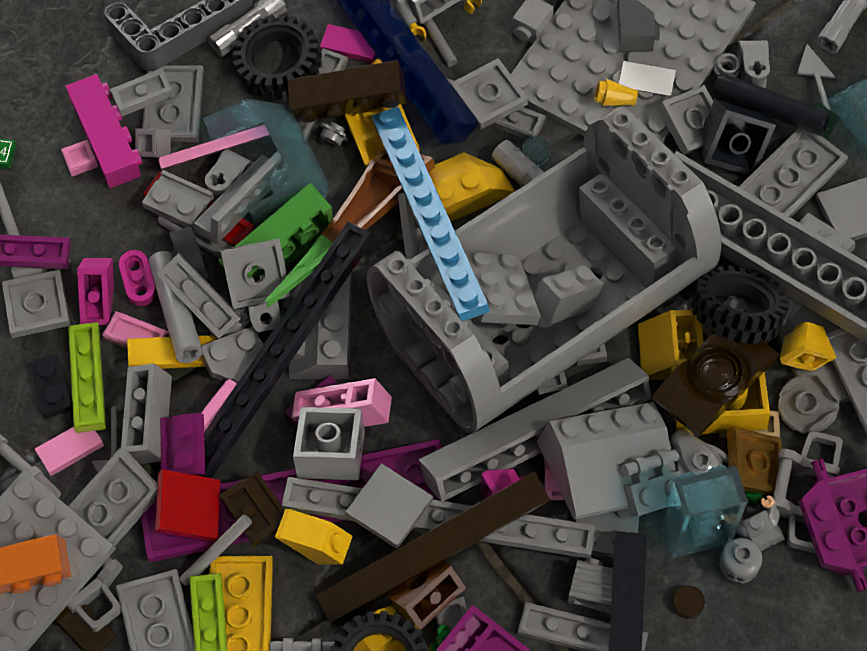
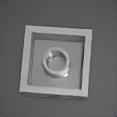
M301 407L293 454L297 478L359 480L365 435L362 409Z

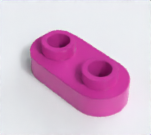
M127 251L119 260V269L127 297L136 306H146L156 297V288L148 259L141 251ZM133 266H139L138 270H130ZM139 291H146V294L142 296L137 295Z

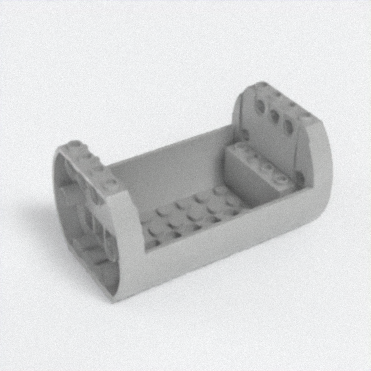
M621 106L601 117L587 128L583 148L455 230L464 252L519 255L533 296L536 294L538 283L544 277L553 276L567 269H574L585 265L593 273L601 275L600 281L604 284L592 310L548 325L540 317L537 325H531L525 329L517 327L516 324L480 322L479 316L462 322L456 313L429 249H426L412 259H406L400 252H393L368 269L367 286L378 321L394 352L462 431L472 434L698 280L701 275L714 269L720 259L721 233L713 203L703 181L625 106ZM497 336H505L508 338V341L499 345L495 344L493 339Z

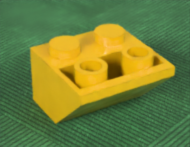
M670 310L638 324L640 366L648 375L649 380H666L671 374V365L682 364L703 344L702 323L696 320L697 315H693L692 310Z

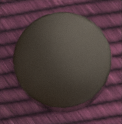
M694 586L679 588L672 600L675 613L684 619L696 618L701 614L705 605L703 593Z

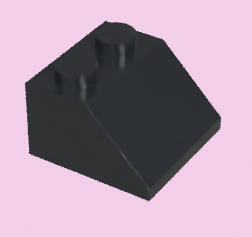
M715 99L704 124L702 161L750 176L758 168L776 125L764 114Z

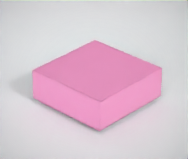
M88 140L61 149L71 176L98 167Z

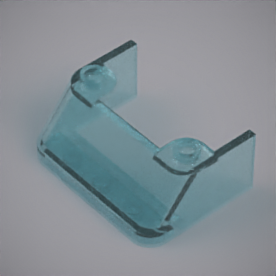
M245 99L203 118L210 141L232 135L247 127H253L263 122L286 165L276 170L270 177V187L274 195L248 206L255 229L309 183H312L324 198L329 192L327 178L296 119L286 105Z

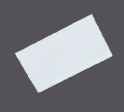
M623 61L619 84L631 89L671 96L676 70Z

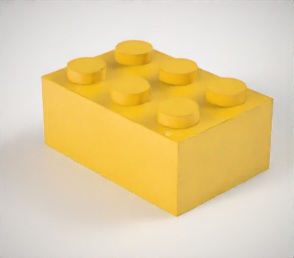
M671 365V373L678 365ZM765 372L702 434L726 433V430L731 427L749 431L767 430L770 408ZM674 418L675 431L686 429L691 432Z

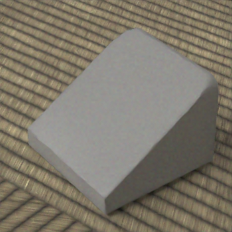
M135 128V148H137L140 157L159 158L171 154V131L169 129Z

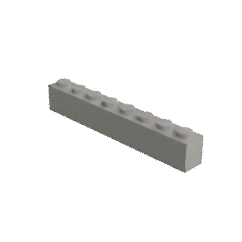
M630 358L614 364L419 459L424 482L438 499L443 502L481 483V473L487 470L510 469L542 453L537 440L549 421L639 405L651 399L649 377Z

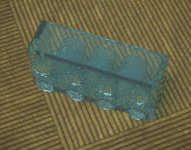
M719 465L710 468L706 473L695 475V473L689 472L673 480L661 524L671 558L723 547L734 539L748 502L736 466L726 468L725 465Z

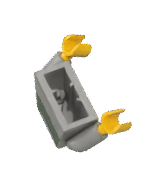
M397 0V10L405 26L411 30L410 43L417 47L415 35H421L424 42H426V31L423 27L417 26V22L420 24L426 22L460 0ZM465 0V11L473 14L475 8L472 3H475L480 8L482 0Z

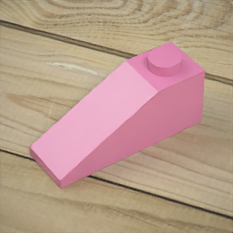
M376 378L299 391L295 394L291 418L294 421H299L301 407L362 409L364 427L385 424L389 421L392 397Z

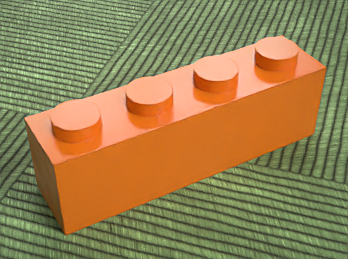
M57 534L0 547V594L10 591L13 594L26 593L31 591V586L39 584L54 586L62 583V579L71 577L66 540Z

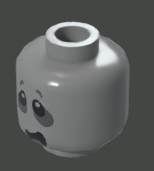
M745 538L733 539L726 544L721 553L719 563L721 572L728 580L734 583L742 584L749 582L758 574L763 556L755 542Z

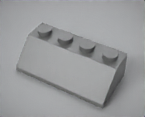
M352 272L306 338L304 356L290 362L289 379H326L330 375L334 379H349Z

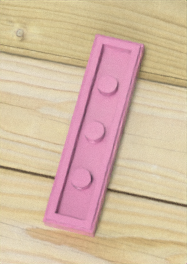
M264 124L159 157L158 163L161 171L223 152L225 149L236 148L270 136L268 125Z

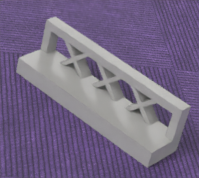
M279 149L270 159L261 155L194 222L193 230L218 244L284 176L287 153Z

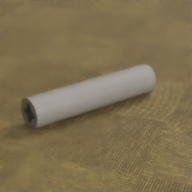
M160 251L149 258V266L176 359L182 363H190L202 356V347L190 309L156 275L174 258L173 253Z

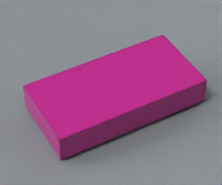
M328 24L320 50L324 48L351 59L373 63L381 42V36Z

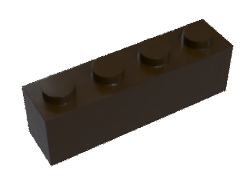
M398 60L288 80L289 107L297 122L310 123L320 118H338L343 114L354 112L366 113L371 109L382 107L394 108L399 104L407 103L404 72Z

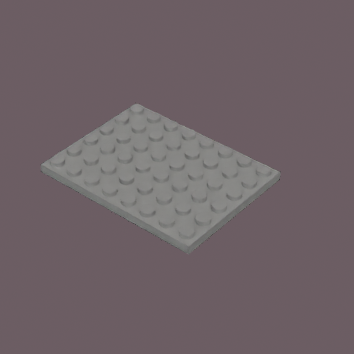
M564 0L511 73V76L529 98L527 107L585 136L587 128L592 123L617 107H621H601L600 103H595L594 97L599 80L605 81V79H609L619 83L623 61L676 70L671 96L638 90L635 106H625L664 144L671 132L657 105L664 100L704 85L713 72L715 59L727 51L754 11L756 2L752 0H638L654 12V23H659L660 38L654 41L653 51L619 52L617 0Z

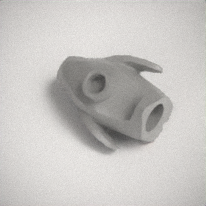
M680 429L672 434L670 438L671 447L679 454L676 470H681L688 498L691 499L688 484L708 504L713 503L731 490L729 476L722 464L723 462L728 465V455L719 448L698 439L686 429Z

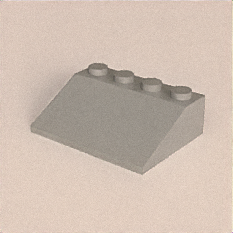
M654 402L552 420L548 422L537 440L538 446L573 519L630 508L624 486L634 484L632 475L625 477L622 474L621 466L630 463L631 459L639 456L647 458L652 456L655 451L662 449L666 451L671 450L667 427ZM672 462L669 466L671 472L676 471L675 464ZM655 468L648 470V479L657 476Z

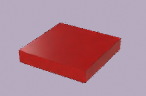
M162 469L158 473L155 532L212 542L218 539L220 480Z

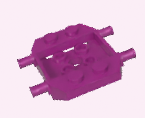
M824 459L812 461L811 465L817 480L814 482L815 486L799 501V505L820 565L843 576L851 575L856 593L866 591L867 581L863 571L867 569V528L859 523L858 515L859 513L867 514V469L831 478L825 467Z

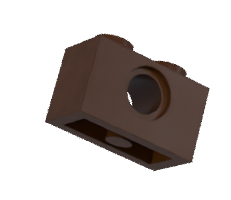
M441 562L400 585L387 598L397 613L401 615L402 619L405 621L408 619L413 623L414 627L421 630L463 592L466 587L452 566Z

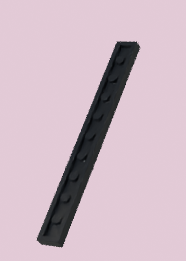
M347 222L205 430V475L200 476L207 478L214 476L374 240L370 232Z

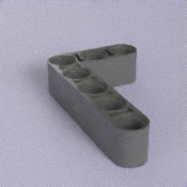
M202 0L151 30L124 3L116 2L107 6L105 18L111 37L143 70L154 71L206 42L209 35L223 25L230 24L253 8L254 4L253 0Z

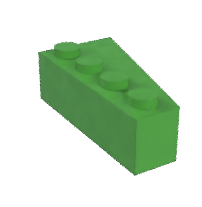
M309 183L235 247L279 238L286 268L304 256L333 219L332 206L312 183ZM221 257L218 260L221 274L226 279L224 265ZM257 265L252 266V271L247 273V276L253 277L254 281H260V275L264 274V269H258Z

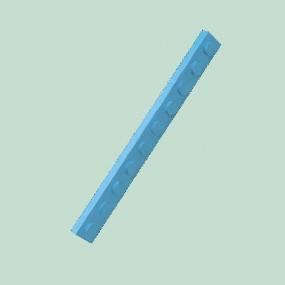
M397 106L372 115L375 128L458 317L463 322L464 320L490 312L485 296L399 107Z

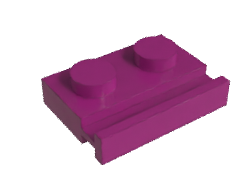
M191 413L172 416L171 418H160L161 470L197 476L205 475L204 414Z

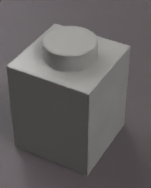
M525 0L513 17L512 33L520 40L533 44L552 18L554 6L542 0Z

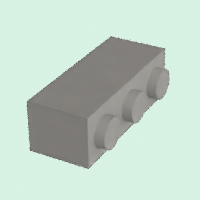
M156 364L128 367L121 448L126 449L139 464L161 462L160 418H169L172 376Z

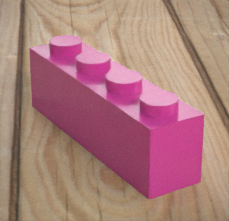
M95 74L66 85L71 104L109 189L141 177L138 167L143 164L137 148L131 150L129 143L133 141L127 126L121 128L119 121L123 119L117 104L111 106L109 99L113 97L108 84H101L98 75Z

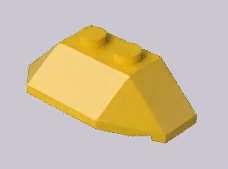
M465 152L435 164V168L429 172L451 222L498 202L515 192L501 168Z

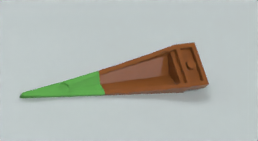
M385 149L371 160L349 197L321 236L294 269L266 298L267 308L314 272L347 222L366 230L399 204L398 195L404 192ZM420 154L429 173L435 168L434 160L432 157Z

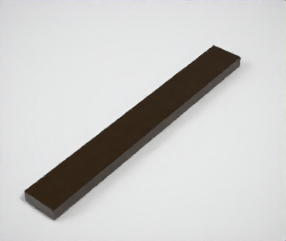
M533 472L317 594L316 597L329 622L333 624L551 500L537 474Z

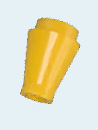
M605 79V81L599 80L595 90L594 101L595 103H600L601 107L635 106L638 90L631 89L609 79Z

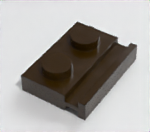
M258 471L253 473L252 477L247 480L245 478L219 495L235 521L243 514L251 519L252 524L243 533L253 547H256L277 533L285 511Z

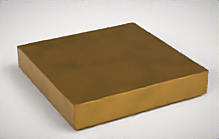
M737 427L727 429L730 488L773 497L780 463L777 461L779 450L782 449V438Z

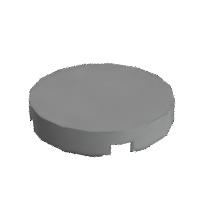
M800 374L790 379L782 387L779 394L778 411L782 420L793 431L802 434H809L811 431L820 432L827 429L836 419L839 411V397L835 388L828 380L819 375Z

